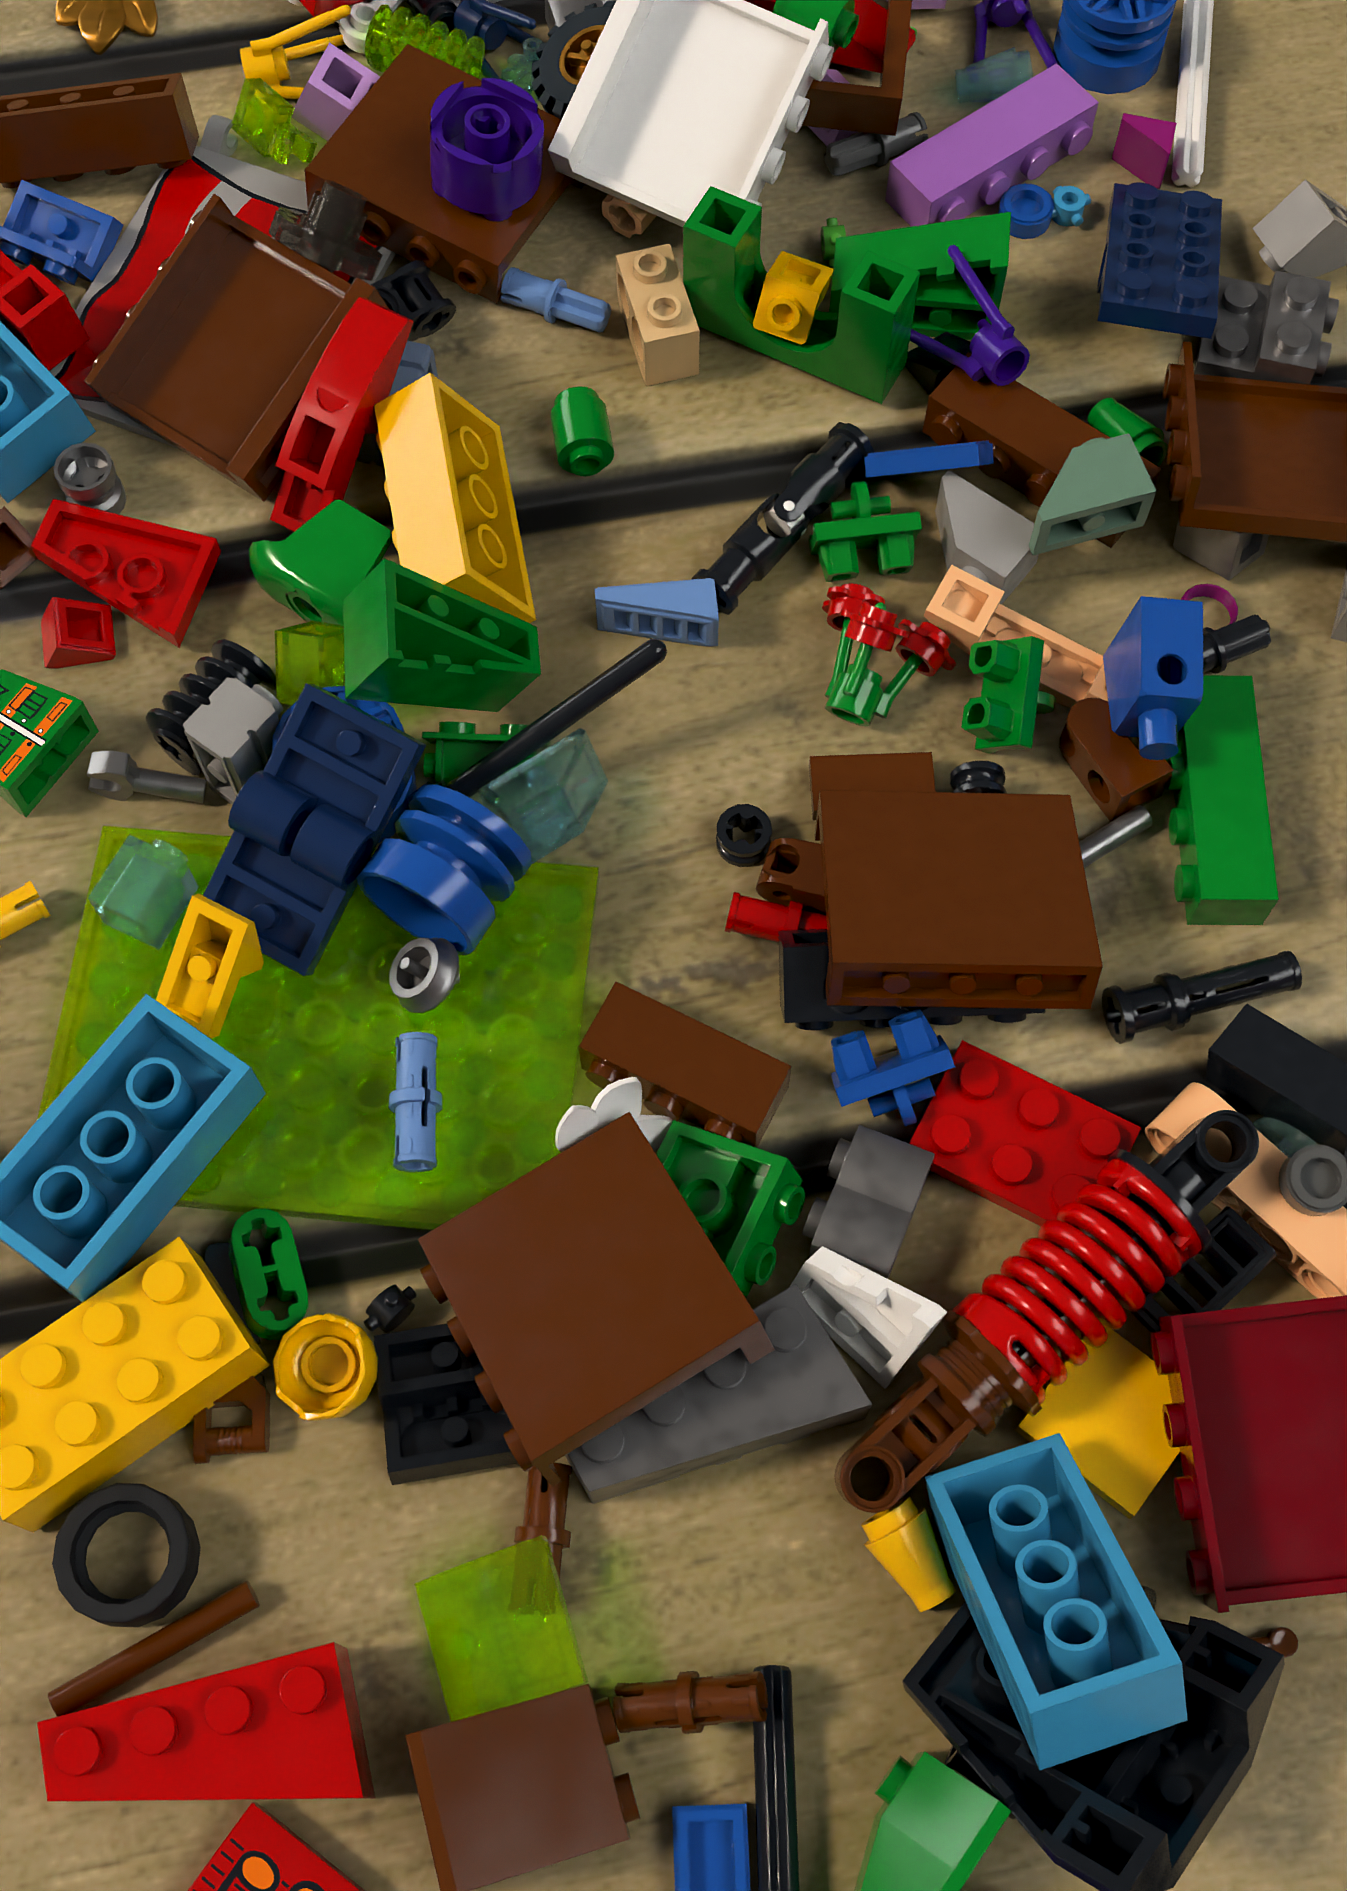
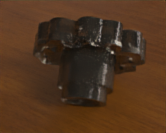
M325 180L321 191H314L306 214L294 209L279 207L278 211L275 212L268 231L279 243L297 250L298 254L331 273L334 270H340L354 278L358 277L372 281L383 256L373 246L359 240L368 217L364 212L368 199L360 193L330 180Z

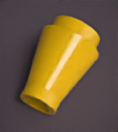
M910 1496L898 1500L891 1508L877 1512L861 1524L869 1539L864 1546L910 1596L919 1612L933 1608L955 1593L956 1589L948 1577L926 1509L918 1510Z

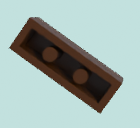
M619 982L614 983L579 1045L581 1069L587 1071L585 1073L586 1077L598 1087L604 1089L607 1085L618 1080L636 1077L642 1085L643 1104L653 1114L667 1116L675 1121H678L681 1117L703 1128L705 1131L756 1148L789 1088L791 1065Z

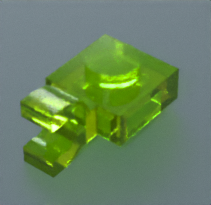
M261 78L244 79L232 121V129L263 157H272L279 164H288L291 154L295 155L303 163H310L317 147L315 140L290 123L294 107Z

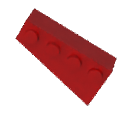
M335 1642L37 1722L47 1801L376 1799L348 1649Z

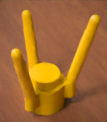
M348 5L340 6L268 38L250 41L251 46L240 48L241 62L250 92L263 91L266 102L283 98L299 99L305 87L282 86V81L291 79L288 61L323 52L329 42L336 47L345 45L343 35L326 37L284 49L283 45L349 16L351 8Z

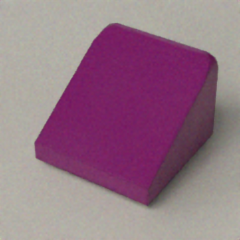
M1123 113L1112 159L1143 182L1160 190L1171 153L1177 123Z

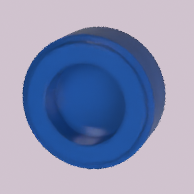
M1027 183L1017 184L1003 193L998 213L1011 212V236L1020 239L1036 238L1045 233L1050 226L1054 201L1051 195L1040 186Z

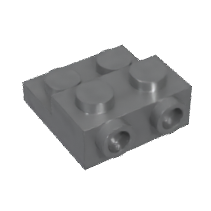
M1275 271L1269 286L1219 275L1218 318L1212 339L1200 337L1194 374L1310 384L1313 376L1322 378L1332 348V343L1321 341L1322 332L1328 334L1331 332L1339 307V299L1329 298L1331 281Z

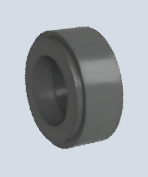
M1309 1145L1292 1153L1284 1161L1279 1172V1187L1286 1202L1296 1211L1309 1216H1322L1341 1208L1347 1203V1159L1334 1148L1325 1145Z

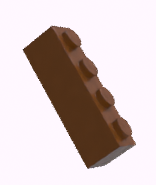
M173 73L0 96L1 185L4 188H17L21 180L31 182L32 179L53 177L55 181L66 182L77 179L87 172L104 170L108 175H120L130 172L136 166L157 164L159 168L169 169L183 165L187 160L192 159L199 139V133L182 74Z
M968 352L965 356L970 357L972 354ZM957 366L929 395L923 432L929 435L939 446L989 440V443H993L994 464L978 466L979 469L987 476L1000 479L1018 490L1038 507H1041L1072 448L1081 446L1086 441L1094 438H1110L1016 380L1005 386H997L986 375L978 381H973ZM1140 456L1155 486L1161 468ZM1125 531L1097 538V540L1112 548Z

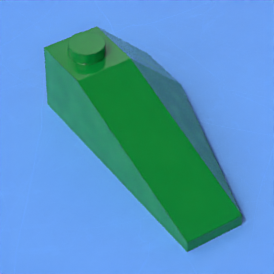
M925 1751L917 1753L911 1763L900 1755L874 1793L884 1803L875 1815L854 1891H960L1006 1821L1011 1810Z

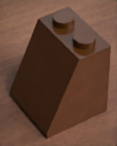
M589 1684L405 1735L440 1891H471L630 1840L631 1837L627 1823L640 1819L629 1773L614 1776L607 1746L620 1742L609 1697L595 1700Z

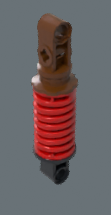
M1233 1110L1213 1112L1191 1124L1150 1164L1126 1150L1117 1149L1108 1158V1163L1100 1170L1097 1176V1184L1084 1185L1076 1195V1202L1065 1203L1059 1209L1056 1217L1057 1220H1049L1041 1225L1038 1238H1029L1022 1243L1019 1250L1020 1256H1009L1003 1261L1000 1269L1001 1274L988 1275L982 1283V1293L968 1294L955 1308L946 1310L947 1313L943 1317L942 1323L950 1340L946 1342L945 1347L942 1346L937 1351L936 1355L927 1353L917 1362L924 1378L914 1383L892 1402L874 1421V1425L844 1452L838 1460L834 1477L836 1488L841 1497L850 1505L865 1512L877 1513L885 1511L895 1505L921 1478L929 1475L948 1459L969 1435L968 1433L972 1429L980 1435L987 1437L997 1427L994 1422L995 1418L1000 1417L1004 1413L1005 1408L1008 1409L1011 1405H1014L1034 1417L1042 1409L1040 1405L1045 1400L1046 1393L1043 1385L1048 1382L1051 1385L1060 1386L1067 1379V1369L1060 1356L1074 1366H1081L1087 1361L1089 1354L1088 1349L1081 1340L1091 1347H1101L1108 1337L1104 1325L1114 1330L1120 1329L1127 1319L1124 1308L1134 1312L1139 1311L1144 1306L1146 1296L1143 1290L1149 1293H1157L1164 1286V1275L1168 1277L1175 1276L1181 1270L1184 1262L1197 1254H1204L1212 1246L1211 1234L1198 1213L1255 1159L1259 1149V1136L1253 1123L1243 1114ZM1209 1128L1220 1130L1229 1138L1232 1153L1227 1163L1220 1162L1209 1154L1205 1144V1137ZM911 1416H912V1418L922 1427V1429L930 1436V1438H931L930 1441L925 1437V1435H924V1434L916 1427V1425L911 1421V1419H910ZM866 1457H876L886 1468L888 1476L886 1487L876 1497L869 1499L861 1498L854 1492L851 1485L852 1469L859 1460Z

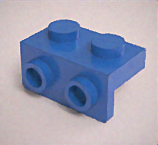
M21 180L3 227L0 226V249L9 259L25 266H29L32 258L45 263L44 272L68 284L75 285L78 277L92 283L113 251L123 224L108 214Z

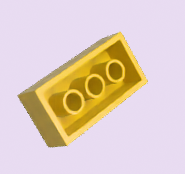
M430 372L374 405L378 426L376 441L382 453L386 475L384 490L390 502L394 525L392 540L398 551L400 565L525 622L531 623L536 620L500 426Z
M180 1236L0 1359V1516L3 1521L34 1533L193 1421L195 1414L206 1407L210 1409L215 1405L214 1401L251 1376L255 1377L271 1366L203 1258Z

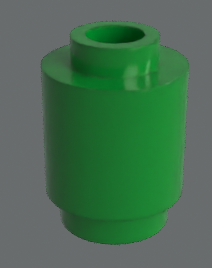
M776 0L773 9L774 14L814 31L820 18L828 21V45L834 47V52L839 46L846 48L850 44L859 22V15L854 13V0Z
M572 387L559 393L555 398L554 407L550 414L558 464L563 470L578 476L595 475L607 467L614 458V447L606 405L599 398L598 394L588 387Z

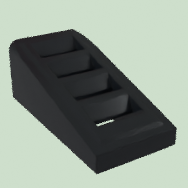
M1226 1206L1206 1225L1213 1243L1204 1254H1201L1229 1283L1222 1288L1193 1259L1194 1257L1184 1262L1179 1272L1209 1301L1202 1308L1173 1279L1174 1276L1168 1277L1164 1275L1165 1283L1159 1291L1183 1314L1221 1310L1277 1256L1276 1251L1231 1207ZM1215 1237L1245 1265L1244 1268L1214 1240ZM1143 1290L1146 1296L1144 1306L1139 1311L1130 1312L1151 1333L1161 1332L1159 1317L1170 1315L1152 1298L1157 1293H1149Z

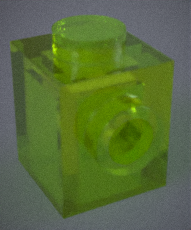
M310 621L275 630L276 692L280 703L293 705L298 700L306 683L315 684L321 688L345 686L344 625Z

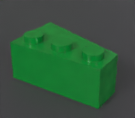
M1011 212L836 238L829 312H839L841 291L868 250L920 272L911 329L928 337H937L947 331L965 340H972L973 336L980 330L977 325L980 319H986L990 324L991 322L956 269L947 250L950 245H956L960 249L999 309L1009 261Z
M386 558L343 600L345 699L499 712L541 675L536 626Z

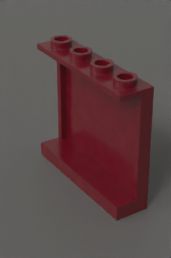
M1347 1295L1159 1317L1161 1332H1153L1151 1335L1152 1354L1158 1375L1168 1374L1172 1403L1163 1405V1423L1169 1446L1171 1448L1179 1447L1184 1476L1174 1478V1492L1181 1520H1191L1195 1550L1186 1551L1185 1556L1187 1575L1192 1593L1194 1595H1203L1204 1605L1217 1613L1229 1612V1605L1347 1592Z

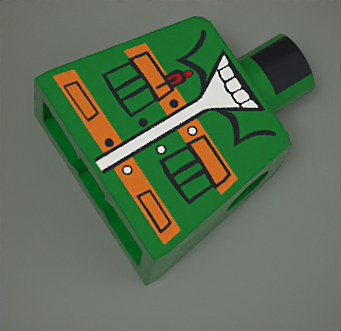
M3 669L0 670V796L18 813L27 817L96 736L99 730L83 701Z

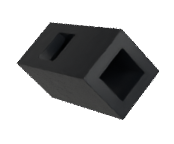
M1246 1004L1208 1049L1206 1081L1308 1145L1329 1146L1340 1152L1347 1159V1063L1249 1004Z

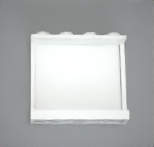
M616 0L548 148L555 170L681 227L684 226L710 186L762 207V203L757 200L765 182L774 184L782 169L786 152L781 150L785 139L789 131L795 133L799 131L806 117L810 100L805 98L811 83L813 79L822 81L831 63L834 47L828 45V21L820 18L814 31L745 0Z

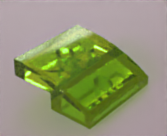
M541 1535L501 1549L414 1584L451 1722L588 1683L546 1536Z

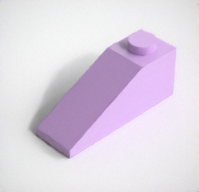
M329 42L290 117L328 141L380 76Z

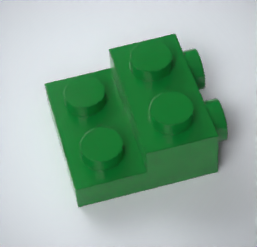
M673 1120L656 1155L741 1292L747 1298L753 1283L760 1286L764 1285L772 1275L777 1257L776 1249L772 1244L782 1223L786 1225L794 1224L802 1212L805 1191L800 1185L803 1180L786 1157Z

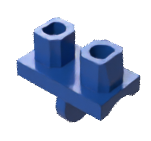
M921 1009L901 1014L888 1021L898 1050L873 1058L863 1030L853 1031L831 1040L833 1063L836 1072L830 1074L841 1107L868 1098L867 1100L874 1117L898 1109L904 1126L917 1122L911 1104L935 1096L928 1076L955 1067L948 1046L941 1035L936 1036Z

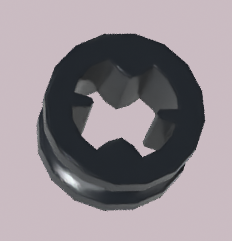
M990 761L966 762L957 766L950 773V785L954 793H1007L1003 786L1006 780L1005 771L997 763Z
M737 804L728 808L720 815L716 825V847L720 856L729 864L738 867H751L760 863L767 856L771 844L772 825L767 814L759 807L750 804ZM739 827L743 832H749L754 829V843L749 845L744 839L733 842V828Z

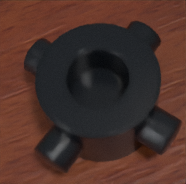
M392 1285L382 1291L366 1309V1314L369 1316L364 1321L366 1328L373 1332L379 1327L384 1333H389L406 1320L415 1307L412 1300L417 1295L413 1288L408 1286L402 1291L397 1285Z

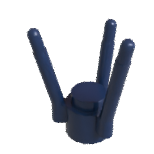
M463 0L458 5L453 18V28L456 34L462 37L457 47L458 50L472 59L485 78L500 79L480 50L497 49L504 42L506 36L536 52L540 44L545 43L511 25L514 24L533 30L537 25L533 18L487 0Z

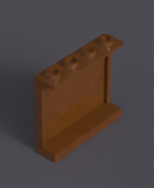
M407 44L305 168L308 209L315 212L323 220L334 222L364 237L369 243L382 246L411 262L423 260L430 268V271L458 284L469 293L478 294L497 304L501 299V282L504 271L567 186L572 184L582 189L585 183L555 170L548 148L561 119L538 108L537 112L544 123L542 173L538 190L527 203L513 210L512 215L508 219L491 221L482 214L463 210L450 203L444 197L437 195L432 188L430 171V113L437 97L449 86L464 81V88L481 86V80Z
M213 194L203 210L193 217L189 230L171 256L161 263L155 279L140 301L130 308L125 317L124 324L108 347L96 357L92 370L84 382L112 408L265 502L285 473L284 470L275 465L296 408L312 373L342 320L358 297H365L386 308L388 306L374 286L358 277L352 284L348 283L235 217L221 197Z
M1183 342L1178 364L1169 363L1167 366L1163 387V398L1169 399L1165 418V431L1171 432L1167 451V465L1174 466L1170 479L1169 500L1178 501L1179 525L1183 527L1347 542V388L1194 374L1192 342Z
M820 790L815 825V841L821 842L829 949L826 978L827 1005L1091 1009L1103 965L1070 795Z
M630 1112L418 1239L430 1262L420 1269L426 1284L439 1304L449 1300L457 1315L447 1321L451 1334L467 1358L476 1353L484 1371L474 1376L482 1395L495 1414L504 1409L513 1425V1428L503 1433L509 1449L523 1471L526 1472L535 1466L552 1487L562 1482L553 1462L728 1354L741 1348L751 1365L775 1350L760 1320Z

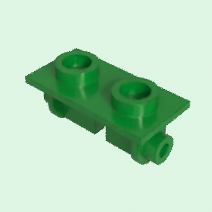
M439 722V732H422L423 739L430 743H436L435 753H425L424 777H435L436 783L440 780L448 783L528 725L501 724L500 735L475 734L476 724ZM549 741L541 748H550L551 742ZM535 751L491 782V784L534 788L536 782H547L548 758L537 757V751Z

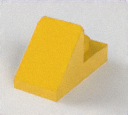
M199 893L192 895L156 1001L210 1039L219 1036L239 979L261 970L264 964L255 922Z

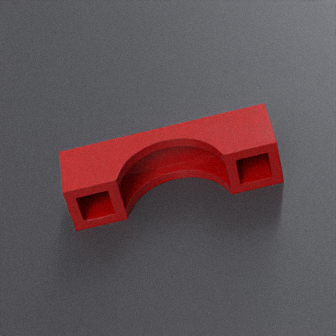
M0 249V321L50 371L90 338L64 292L32 264L21 270Z

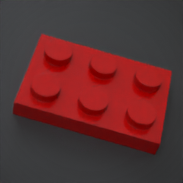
M962 1040L952 1058L955 1067L946 1070L935 1092V1096L931 1099L909 1144L935 1153L930 1168L931 1172L1041 1226L1046 1221L1057 1220V1213L1065 1203L1076 1202V1195L1084 1185L1097 1184V1176L1100 1170L1108 1163V1158L1117 1149L1130 1152L1141 1127Z

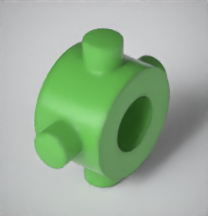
M837 218L826 219L827 226L821 227V254L823 261L829 260V267L833 268L836 238L846 237L844 225H838Z

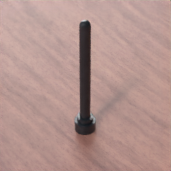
M659 639L646 641L448 783L440 780L436 784L458 791L469 798L661 663L667 655L666 645ZM427 782V783L424 784V785H434V784H432L431 782ZM417 789L408 796L409 802L412 800V798L419 789Z

